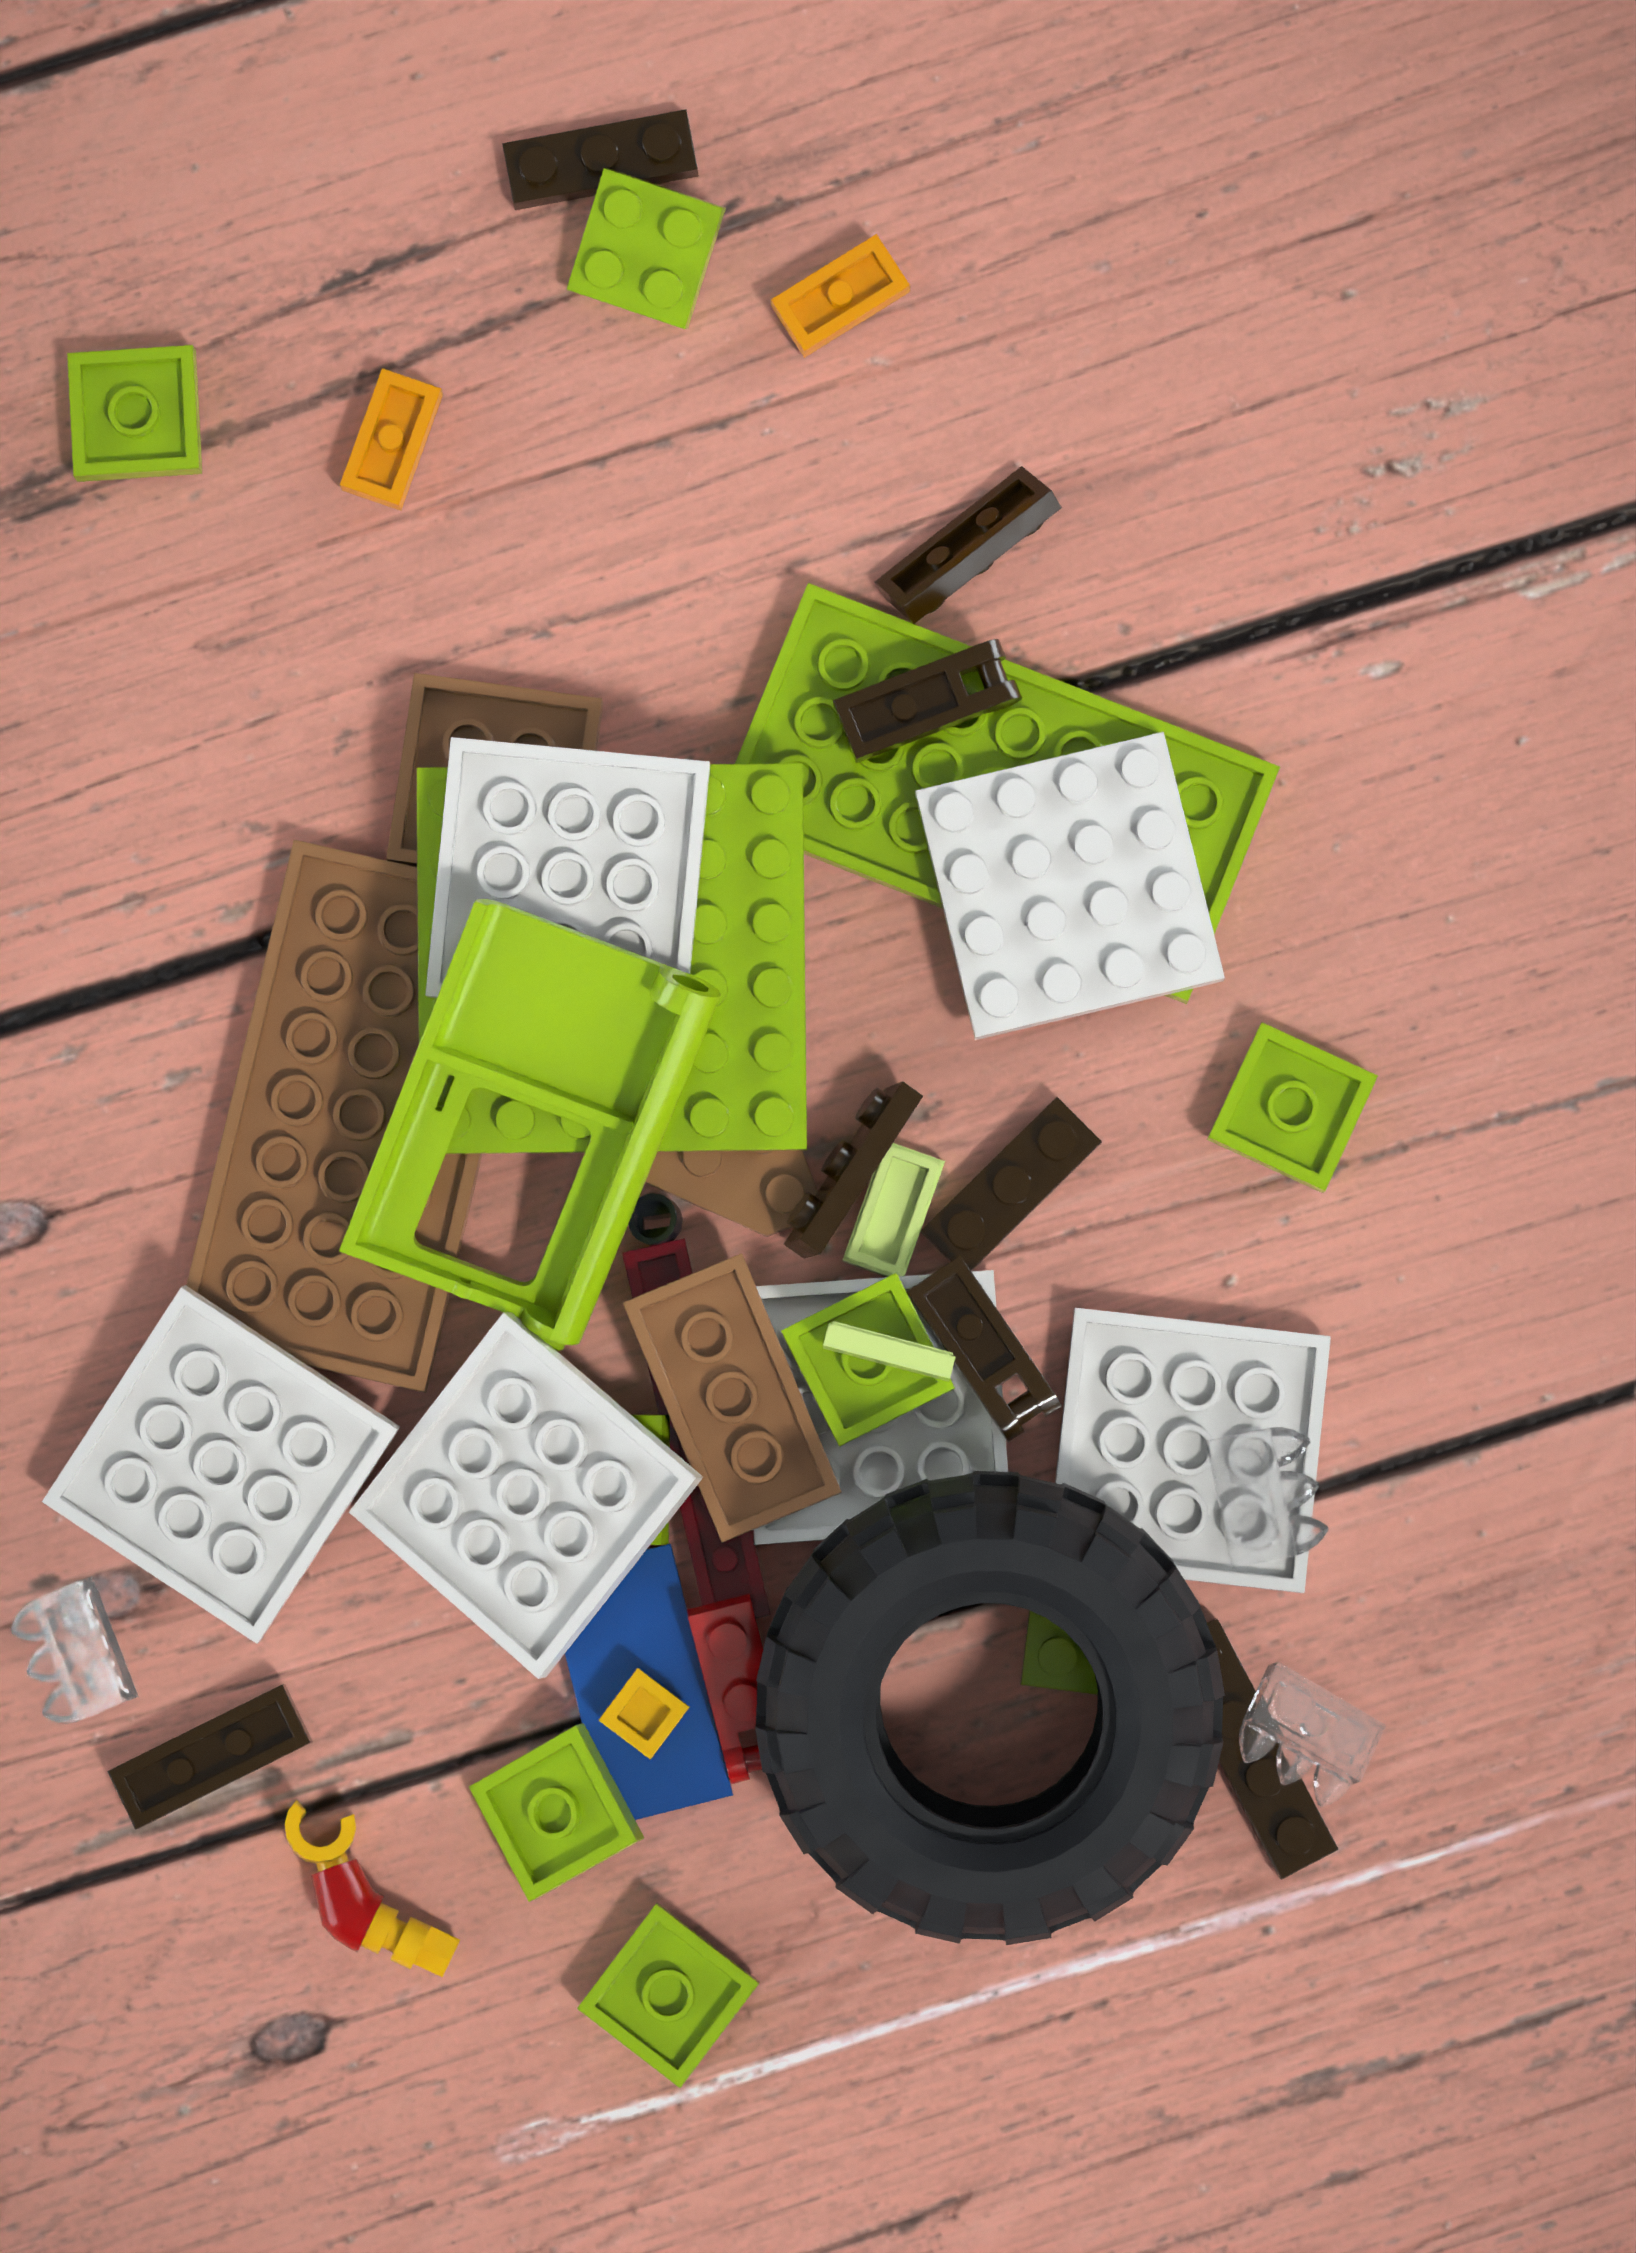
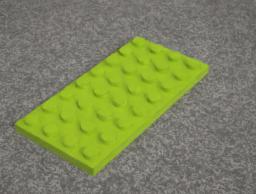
M810 583L807 584L735 764L803 763L804 855L943 909L917 805L916 790L1164 732L1215 934L1280 766L1005 659L1001 663L1008 681L1015 680L1022 696L1019 702L1002 710L983 714L856 763L833 706V700L972 646ZM978 671L961 676L968 695L984 690ZM1193 989L1164 996L1187 1004Z

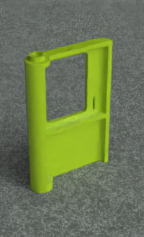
M490 899L475 900L339 1252L450 1292L460 1298L469 1299L501 1312H512L521 1319L522 1324L528 1330L538 1335L555 1350H563L565 1345L579 1344L720 999V991L710 983L694 975L513 906ZM476 1088H486L587 1127L591 1134L590 1141L537 1273L532 1280L527 1282L509 1278L423 1246L415 1238L416 1228L467 1098L471 1091Z

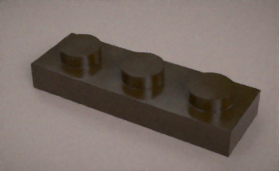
M687 109L502 143L515 210L595 196L604 168H609L653 184L699 176Z
M1021 466L878 578L875 584L884 598L911 623L915 624L925 615L941 607L949 596L976 575L987 571L996 559L1024 537L1039 530L1043 523L1062 507L1052 490Z
M903 1081L885 1088L884 1091L876 1088L871 1092L856 1114L855 1119L862 1124L850 1143L845 1140L840 1141L824 1162L821 1171L828 1175L815 1196L810 1192L804 1195L790 1214L787 1224L793 1227V1230L784 1242L786 1247L803 1259L822 1253L923 1098V1095Z
M1056 1097L921 1230V1233L950 1262L961 1255L969 1269L973 1271L1101 1145L1102 1141Z
M282 1684L107 1772L136 1830L313 1741L286 1685Z

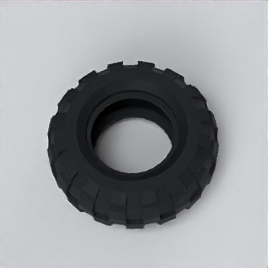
M973 1471L970 1474L937 1480H928L927 1478L885 1494V1497L853 1518L846 1519L814 1549L810 1558L790 1586L787 1587L768 1629L756 1679L757 1707L755 1731L762 1771L766 1773L780 1810L779 1816L803 1854L808 1853L836 1883V1889L871 1914H874L876 1911L911 1926L915 1929V1934L960 1944L961 1939L1006 1941V1945L1052 1938L1051 1934L1059 1929L1089 1918L1097 1921L1134 1898L1133 1893L1161 1865H1169L1194 1830L1193 1824L1209 1787L1214 1785L1224 1742L1222 1739L1223 1696H1225L1217 1648L1198 1599L1194 1596L1174 1561L1143 1528L1137 1527L1113 1510L1105 1501L1066 1483L1057 1484L1020 1475L1019 1472ZM979 1603L1007 1604L1025 1608L1047 1618L1063 1629L1081 1648L1091 1664L1098 1689L1097 1714L1093 1731L1084 1752L1071 1770L1056 1784L1036 1796L1020 1802L998 1806L973 1805L955 1801L935 1792L919 1781L902 1763L893 1749L884 1727L880 1705L882 1679L891 1659L903 1642L920 1626L939 1614L958 1607Z

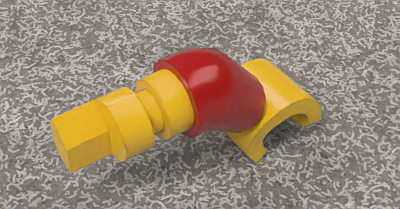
M296 1800L286 1816V1839L297 1856L317 1866L318 1872L311 1875L322 1926L335 1940L353 1951L358 1952L360 1946L379 1954L382 1947L393 1953L390 1960L408 1969H411L412 1965L415 1964L443 1977L460 1939L413 1917H410L408 1923L396 1918L399 1910L382 1903L384 1895L373 1890L358 1859L349 1861L346 1853L353 1843L356 1832L354 1814L340 1819L341 1831L335 1842L328 1846L317 1847L306 1842L300 1833L301 1820L305 1816L306 1810Z

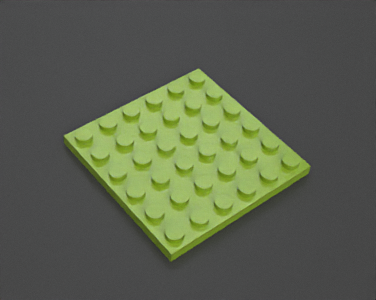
M803 763L710 764L690 974L713 985L720 991L721 996L658 1152L807 1150ZM448 767L417 768L419 1043L437 999L427 997L425 994ZM476 1088L471 1091L467 1098L446 1154L585 1153L591 1134L587 1127L486 1088Z

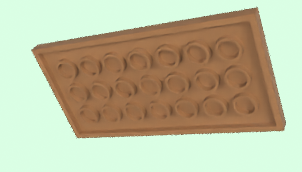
M294 840L186 1286L310 1367L426 1393L450 1292L339 1252L419 1046L417 867ZM445 1154L415 1231V1238L420 1244L450 1256L459 1257L483 1154Z

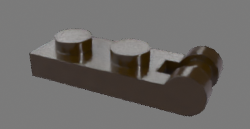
M999 639L980 643L833 700V706L855 762H862L975 717L1002 710L1019 702L1022 696L1015 680L1008 681L1001 663L1006 656ZM978 671L984 690L968 695L961 676Z
M961 1255L907 1291L908 1296L944 1349L952 1352L953 1356L956 1357L954 1364L1007 1442L1023 1433L1022 1425L1042 1412L1046 1417L1062 1406ZM1017 1375L1027 1391L1007 1404L996 1388Z

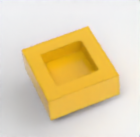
M637 1668L600 1717L599 1721L651 1760L690 1706L640 1668Z

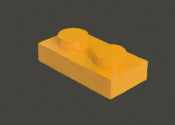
M875 234L772 298L771 307L805 358L910 292V284L879 236Z
M382 368L340 482L342 491L400 511L402 510L443 397L441 388Z

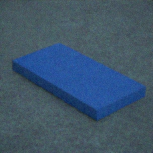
M667 1544L647 1549L565 1653L581 1722L585 1724L635 1820L733 1796L719 1735L688 1620L687 1605L672 1545ZM637 1668H640L690 1706L651 1760L599 1721L600 1717Z

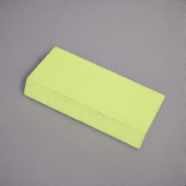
M893 1143L872 1175L842 1262L885 1277L896 1272L898 1276H905L945 1161Z
M835 1321L832 1324H828L823 1348L948 1382L956 1358L952 1352Z

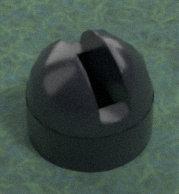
M650 1193L638 1199L628 1226L630 1232L637 1240L653 1246L674 1241L682 1230L683 1218L678 1205L674 1201L661 1194ZM671 1217L669 1226L645 1230L644 1220Z

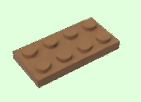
M742 1253L623 1302L690 1466L703 1476L698 1486L722 1543L842 1493Z

